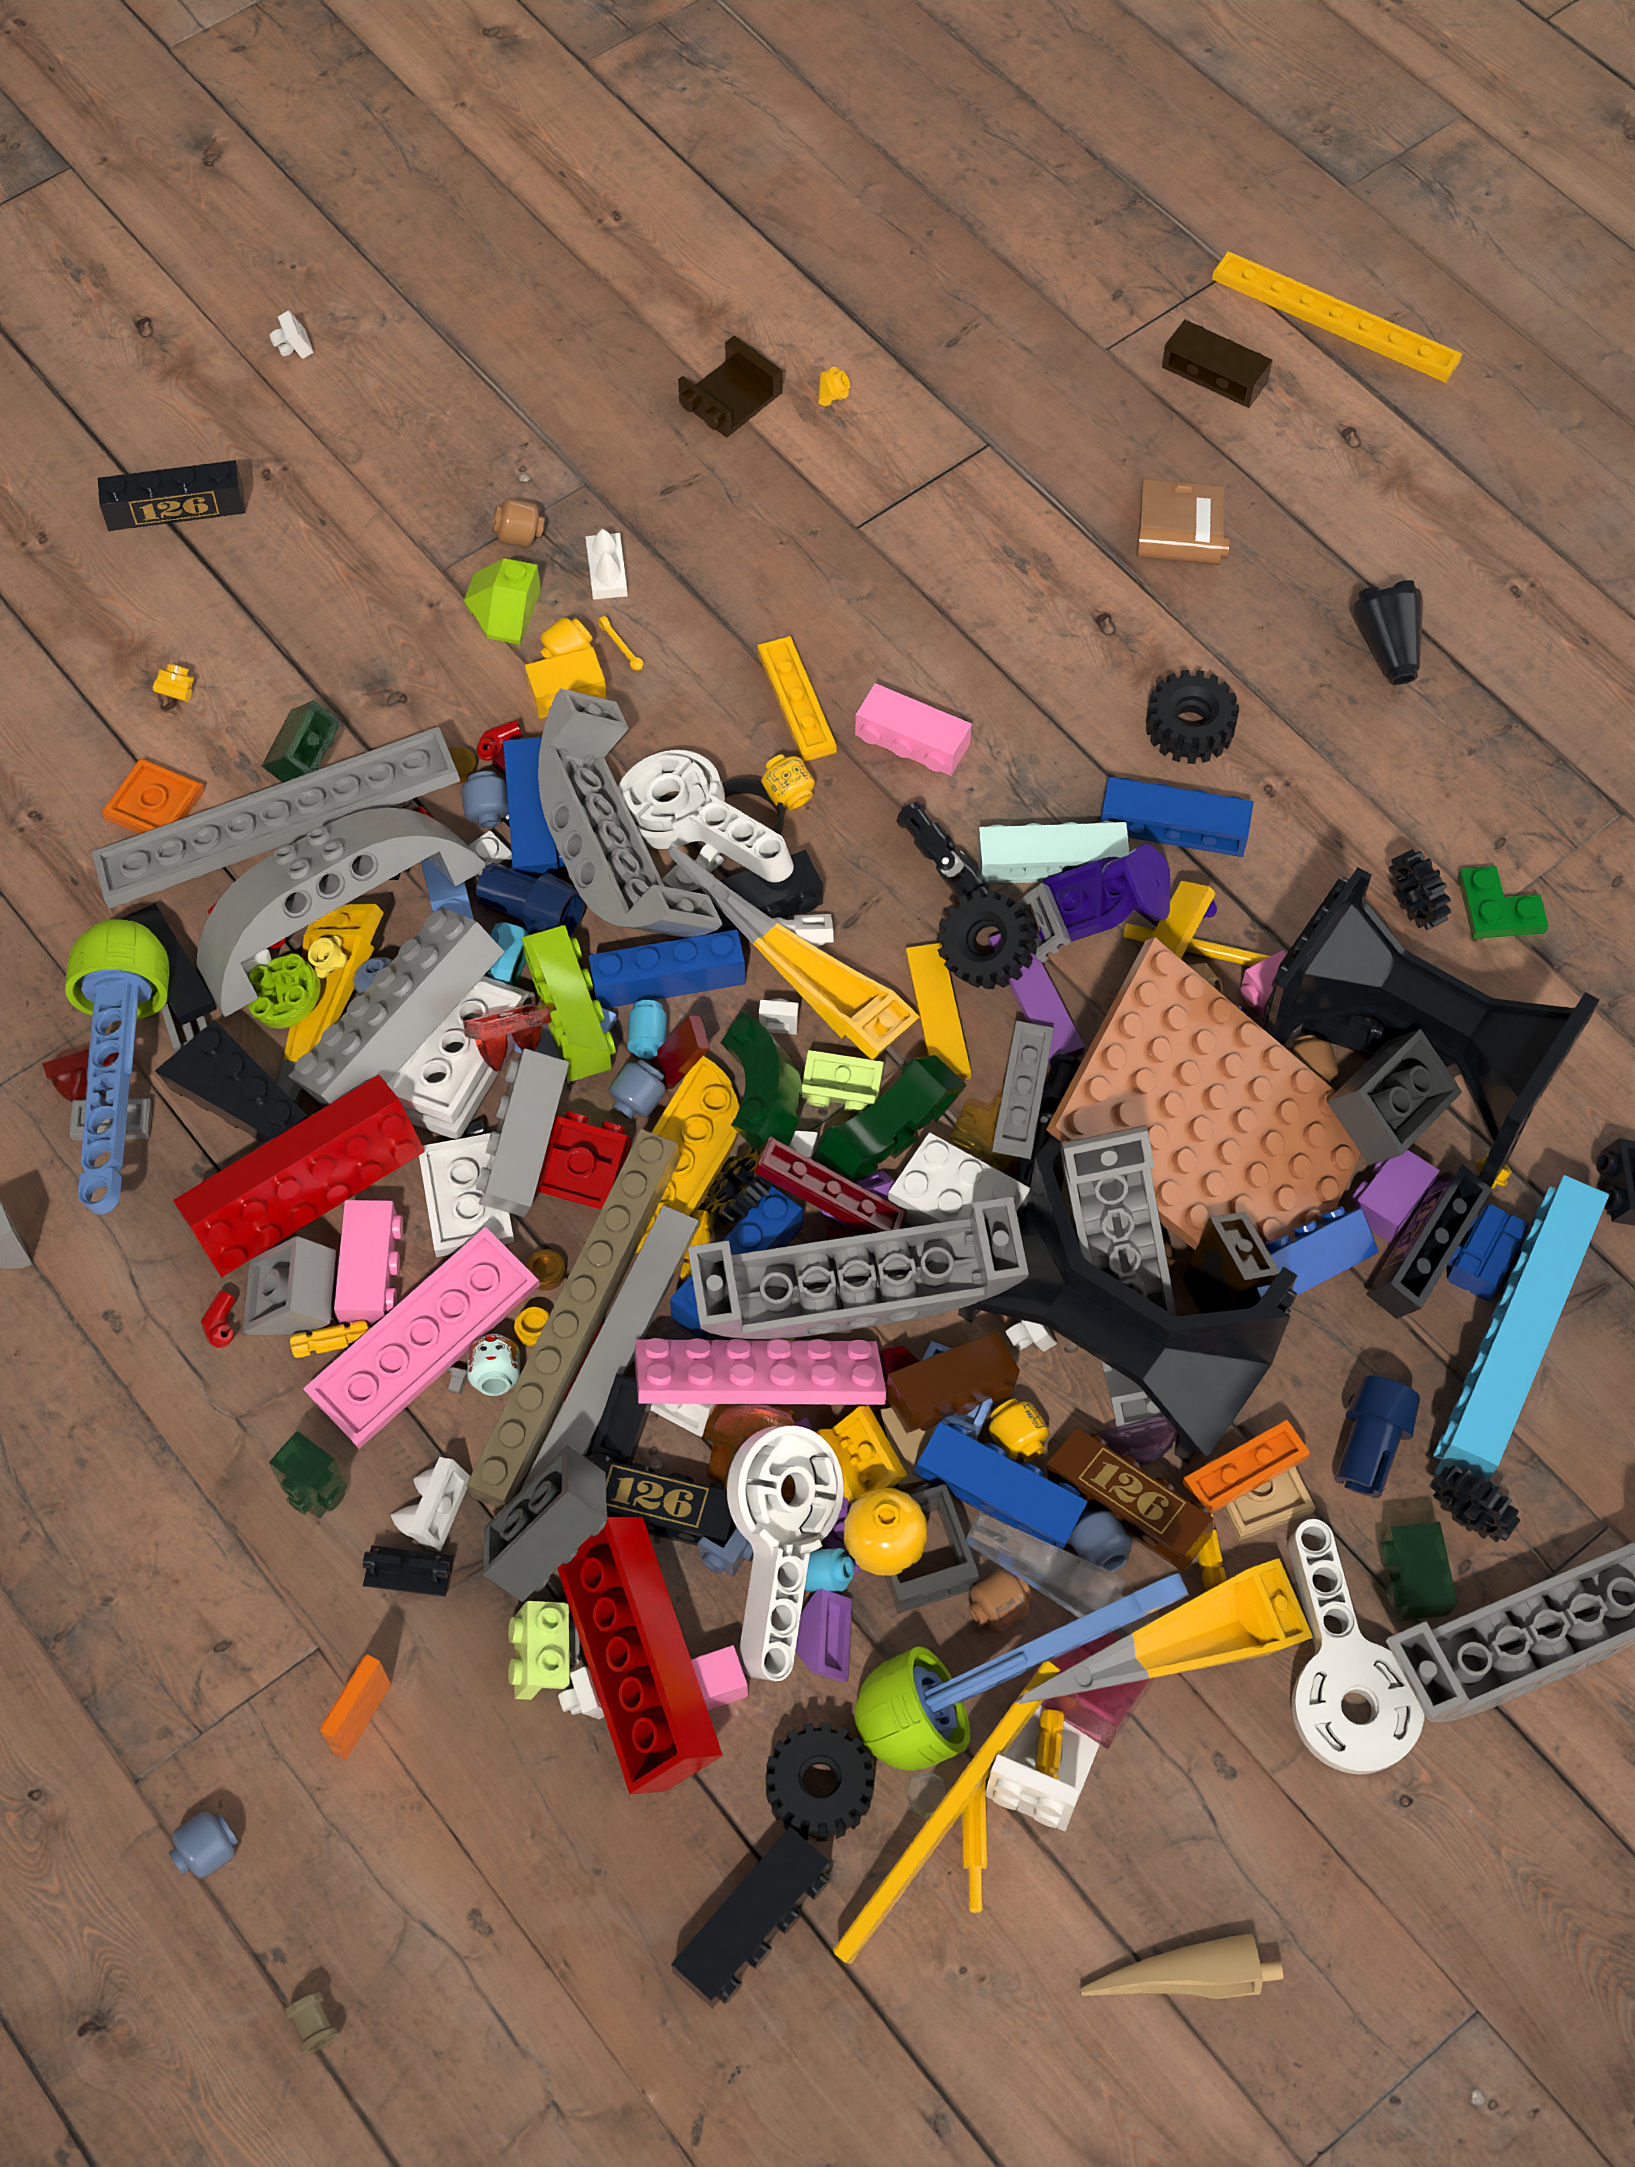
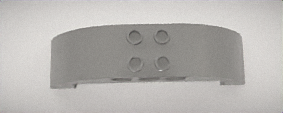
M561 688L555 695L543 729L538 766L539 794L548 828L568 870L569 877L580 897L592 912L604 921L620 927L689 938L706 935L718 930L722 922L709 895L664 886L604 757L629 729L617 702Z
M378 808L344 816L325 826L312 829L304 838L291 845H284L278 848L273 855L251 867L231 884L217 901L205 923L198 946L196 972L214 1000L215 1005L227 1017L258 999L241 965L243 961L426 858L454 886L482 872L486 866L485 862L447 826L419 812L399 808Z
M1141 1125L1061 1142V1157L1075 1235L1084 1258L1167 1312L1176 1315L1151 1169L1155 1167L1147 1126ZM1101 1361L1118 1432L1168 1421L1135 1382Z
M1013 1196L973 1202L970 1218L737 1255H731L729 1241L688 1247L700 1328L720 1336L744 1339L804 1337L937 1315L975 1304L1005 1292L1022 1282L1029 1275Z
M1635 1542L1431 1630L1425 1621L1388 1637L1386 1642L1428 1721L1432 1723L1449 1722L1486 1711L1635 1645Z

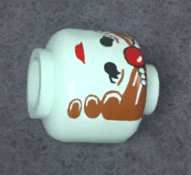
M488 1334L471 1344L467 1355V1377L474 1388L485 1395L498 1396L506 1393L516 1385L520 1376V1350L514 1341L499 1334Z

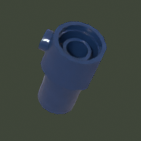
M492 863L484 867L476 887V895L480 897L477 901L479 904L523 920L529 935L565 925L570 938L579 926L585 908V902L580 897L577 889L550 873L541 875L536 879Z
M1371 1375L1365 1376L1362 1379L1356 1393L1350 1397L1349 1407L1345 1413L1346 1417L1353 1421V1425L1334 1478L1335 1482L1343 1484L1344 1480H1347L1345 1488L1351 1491L1371 1496L1372 1498L1382 1496L1400 1440H1409L1413 1437L1420 1396L1416 1391L1405 1384L1380 1376Z

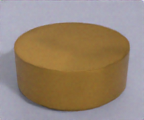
M464 747L450 748L448 750L460 778V782L455 784L465 783L470 775L476 773L475 756L469 749Z
M538 1250L531 1254L526 1261L525 1267L540 1282L541 1286L537 1288L538 1290H553L560 1286L565 1279L566 1268L564 1260L554 1250Z

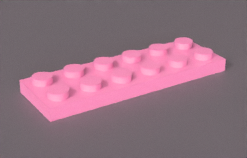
M485 1226L304 1387L303 1390L348 1439L360 1449L468 1351L474 1341L489 1333L541 1286L540 1282Z
M699 1338L691 1340L635 1339L638 1403L885 1405L886 1387L877 1341H825L821 1339L812 1341H786L782 1339L704 1340Z

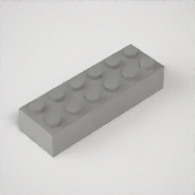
M441 907L438 911L433 912L427 917L424 927L413 939L406 941L401 946L397 957L374 976L373 983L368 989L350 1002L347 1012L336 1024L329 1026L323 1032L320 1042L297 1061L295 1069L288 1077L322 1108L378 1074L388 1083L502 956L504 950L477 921Z

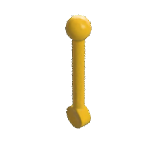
M606 616L598 618L597 621L600 628L609 634L629 659L631 669L635 671L641 670L644 665L643 660L640 657L634 656L613 630Z

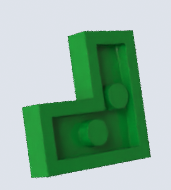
M1497 866L1460 869L1458 881L1472 939L1546 933L1549 925L1541 894L1504 897Z

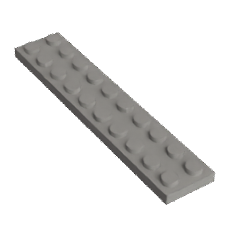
M439 726L92 851L103 899L107 907L110 909L129 903L143 896L165 890L176 884L272 851L275 848L300 840L312 829L325 826L344 816L368 809L388 808L460 782L459 775Z

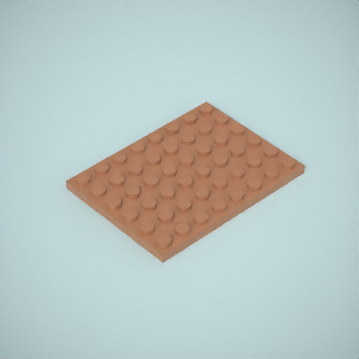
M1156 937L1145 941L1046 1129L1059 1141L1066 1142L1146 1125L1155 1167L1151 1169L1159 1220L1194 1250H1196L1210 1217L1246 1212L1263 1243L1282 1235H1287L1290 1238L1295 1235L1293 1228L1303 1223L1315 1220L1317 1224L1323 1221L1321 1214L1337 1207L1361 1156V1152L1327 1103L1337 1091Z

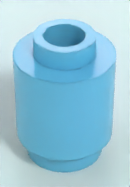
M653 1000L638 1001L633 1005V1009L629 1013L627 1048L638 1058H655L658 1054V1049L666 1041L667 1015L659 1002Z
M842 1548L812 1551L809 1556L804 1591L816 1592L818 1589L826 1591L845 1590L854 1576V1564L847 1552Z

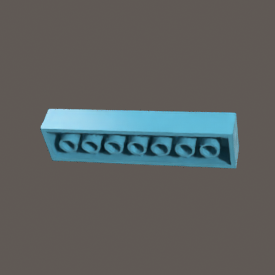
M1565 1175L1562 1177L1557 1188L1548 1187L1542 1203L1539 1204L1531 1221L1532 1227L1517 1256L1519 1258L1515 1267L1512 1268L1503 1289L1505 1291L1501 1300L1499 1299L1491 1316V1324L1488 1331L1484 1334L1477 1349L1475 1362L1470 1367L1462 1385L1463 1391L1450 1413L1447 1421L1449 1424L1434 1451L1433 1457L1439 1459L1434 1474L1439 1475L1446 1466L1451 1469L1453 1465H1456L1462 1471L1465 1468L1470 1469L1473 1475L1478 1478L1480 1475H1483L1486 1478V1482L1492 1477L1501 1461L1609 1194Z

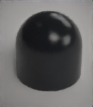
M482 1119L469 1124L466 1129L467 1137L488 1134Z

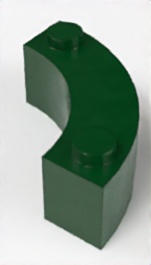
M740 1012L720 1042L739 1062L745 1072L743 1100L731 1126L755 1150L759 1146L763 1147L769 1137L789 1147L800 1118L796 1113L798 1098L802 1096V1083L799 1072L795 1069L790 1055L768 1030L753 1017Z
M936 1055L923 1058L916 1057L905 1065L900 1079L874 1104L847 1122L829 1127L821 1135V1144L813 1156L824 1167L853 1183H857L877 1172V1167L874 1164L883 1162L890 1155L896 1159L918 1140L914 1133L924 1128L932 1119L937 1122L967 1085Z

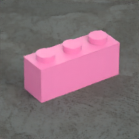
M875 683L856 713L855 735L866 743L877 744L891 750L899 757L910 758L924 764L932 771L943 772L952 776L970 745L972 724Z
M345 1200L334 1307L340 1325L350 1326L351 1322L365 1320L368 1326H374L397 1305L396 1288L391 1287L392 1275H399L400 1254L399 1251H395L396 1239H402L403 1217L396 1214L393 1201Z

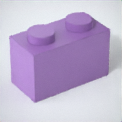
M1408 1149L1400 1156L1378 1162L1373 1169L1376 1177L1370 1184L1363 1181L1351 1199L1356 1203L1354 1210L1361 1208L1370 1230L1391 1243L1425 1198L1440 1170Z

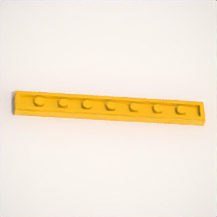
M1227 251L1212 274L1213 281L1444 383H1447L1461 361L1463 354L1229 251Z
M1044 1661L1019 1696L1061 1673L1060 1669L1049 1661ZM1044 1700L1023 1704L1014 1702L836 1945L834 1954L841 1960L852 1964L990 1775L997 1755L1003 1756Z

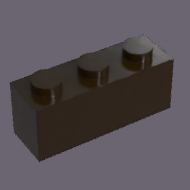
M1184 319L1165 345L1162 368L1250 408L1268 383L1273 360Z

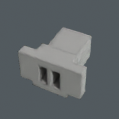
M450 1367L448 1372L451 1373L452 1377L448 1390L461 1394L468 1378L467 1371Z

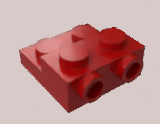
M566 1111L564 1118L555 1115L535 1192L601 1210L628 1156L633 1138L624 1135L625 1127L603 1121L602 1127L599 1128L588 1125L589 1117Z

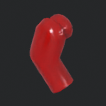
M514 720L485 731L477 744L476 751L478 756L482 760L490 761L494 755L503 749V741L523 737L518 721Z
M221 1290L217 1293L201 1320V1326L207 1342L216 1348L227 1347L234 1337V1331L230 1328L226 1317L236 1299L229 1293Z

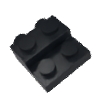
M1619 1138L1600 1151L1596 1167L1600 1174H1604L1606 1184L1604 1192L1609 1194L1604 1208L1610 1210L1611 1221L1635 1226V1141Z

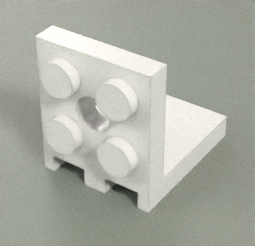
M1040 1705L1003 1756L997 1755L990 1772L986 1797L1002 1807L1016 1810L1017 1808V1811L1033 1817L1043 1825L1066 1831L1104 1732L1064 1715V1726L1062 1733H1060L1063 1736L1060 1768L1058 1773H1056L1059 1778L1056 1780L1035 1770L1039 1732H1042L1039 1730L1040 1716L1043 1710L1049 1709Z

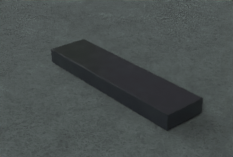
M156 903L121 918V920L134 921L147 927L166 950L169 960L167 1001L181 1025L217 1010L214 1000Z

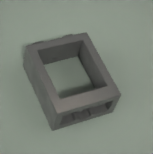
M934 1484L922 1485L915 1488L910 1496L920 1505L923 1514L938 1510L957 1566L903 1583L899 1574L894 1576L885 1575L898 1614L968 1592L979 1581L977 1567L946 1484L937 1487Z

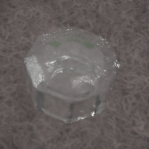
M931 1772L913 1776L905 1792L909 1810L923 1819L930 1818L948 1794L944 1779Z

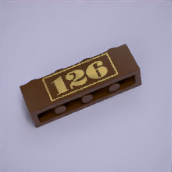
M1076 1427L1047 1463L1049 1481L1055 1484L1059 1482L1066 1483L1080 1492V1497L1088 1501L1085 1506L1091 1510L1110 1511L1122 1523L1129 1536L1182 1572L1188 1568L1213 1535L1214 1518L1211 1517L1210 1512L1205 1506L1195 1500L1187 1501L1176 1493L1175 1488L1169 1482L1160 1477L1154 1479L1142 1471L1139 1463L1128 1455L1120 1456L1109 1449L1107 1443L1095 1433L1089 1432L1087 1434Z

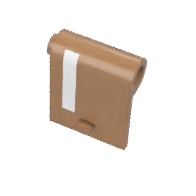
M1143 479L1137 557L1220 565L1221 558H1228L1230 537H1224V486Z

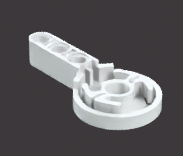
M669 750L656 753L634 765L618 785L622 797L637 823V829L646 847L668 849L670 845L679 847L690 842L702 841L767 881L780 882L791 875L794 865L784 838L724 802L725 792L719 774L714 765L704 756L686 750ZM668 792H679L678 795L670 801H658L660 797H662L664 794Z
M772 1426L756 1432L744 1442L736 1453L728 1475L727 1500L732 1519L740 1533L749 1541L753 1548V1563L738 1654L743 1674L750 1678L781 1681L790 1674L794 1663L809 1556L812 1551L822 1547L821 1541L835 1525L843 1501V1475L834 1451L820 1435L800 1426ZM811 1456L813 1457V1458L811 1459V1461H812V1463H813V1465H814L815 1472H816V1478H817V1483H816V1484H815V1476H814L813 1467H812V1464H811V1462H810V1460H809V1458H810ZM790 1474L794 1479L796 1491L792 1502L788 1505L783 1500L781 1486L785 1477ZM810 1505H812V1507H813L812 1512H811L809 1518L807 1519V1521L805 1522V1524L801 1527V1529H802L803 1532H800L799 1527H800V1526L803 1524V1522L806 1520V1518H807V1516H808V1514H809V1512H810V1510H811ZM780 1569V1577L778 1580V1570ZM772 1612H773L774 1617H773V1621H772V1623H771V1614H772ZM766 1654H767V1662H766V1665H765V1664H764V1660H765V1656H766Z
M1309 1519L1299 1525L1288 1541L1291 1562L1308 1625L1313 1635L1312 1640L1315 1648L1313 1658L1302 1668L1294 1685L1292 1694L1294 1724L1301 1740L1309 1751L1331 1768L1351 1774L1379 1772L1401 1760L1413 1748L1423 1727L1424 1712L1392 1652L1383 1646L1369 1642L1360 1633L1333 1533L1330 1527L1323 1521ZM1311 1534L1316 1537L1320 1544V1550L1310 1551L1305 1548L1301 1541V1535ZM1320 1574L1325 1576L1330 1582L1331 1591L1321 1592L1317 1590L1312 1581L1313 1575ZM1331 1615L1336 1617L1342 1625V1633L1333 1634L1329 1632L1324 1626V1616ZM1375 1661H1380V1662L1384 1663V1664L1389 1668V1670L1398 1678V1680H1399L1400 1683L1402 1684V1687H1400V1685H1399V1683L1397 1682V1680L1394 1678V1676L1387 1670V1668H1386L1383 1664H1381V1663H1379V1662L1375 1663ZM1317 1673H1322L1323 1675L1326 1676V1677L1324 1678V1681H1323V1684H1322V1687H1321V1693H1320V1700H1321L1322 1702H1324V1703H1320V1702L1318 1701L1319 1687H1320V1684H1321V1681H1322L1323 1677H1322L1320 1674H1318V1675L1315 1677V1675H1316ZM1359 1693L1369 1701L1371 1716L1367 1723L1355 1724L1344 1716L1341 1702L1345 1694ZM1406 1707H1408V1708H1409V1712H1408L1407 1724H1406V1727H1405V1734H1404L1403 1738L1400 1739L1401 1736H1402L1403 1733H1404L1403 1727H1404L1405 1720H1406V1711H1407ZM1325 1726H1328V1729H1329V1731L1331 1732V1734L1333 1735V1737H1334L1341 1745L1344 1746V1749H1343L1342 1752H1340V1750H1341L1342 1747H1341L1337 1742H1335V1740L1330 1736V1734L1327 1732Z

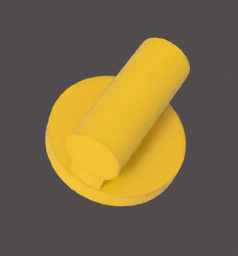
M831 367L826 372L820 374L818 400L820 405L829 406L836 399L843 400L848 397L850 380L844 371H840L837 367Z
M168 663L166 669L159 668L157 679L153 685V691L188 702L192 695L191 687L194 677L188 675L189 668Z

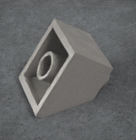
M296 1236L251 1259L249 1263L242 1333L248 1335H293L306 1332V1334H309L312 1330L320 1329L330 1324V1318L333 1313V1282L336 1277V1250Z

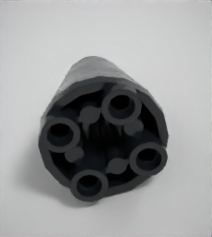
M1412 580L1398 582L1393 587L1379 590L1377 587L1361 590L1358 593L1359 600L1352 607L1353 616L1385 677L1389 678V682L1392 685L1407 684L1418 678L1417 671L1420 668L1423 618V596L1421 590L1415 587V582Z

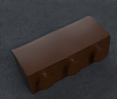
M996 1331L889 1373L886 1384V1398L906 1434L917 1429L925 1431L938 1425L943 1418L954 1414L963 1416L970 1413L986 1400L992 1399V1401L997 1402L1007 1398L1014 1391L1020 1370Z

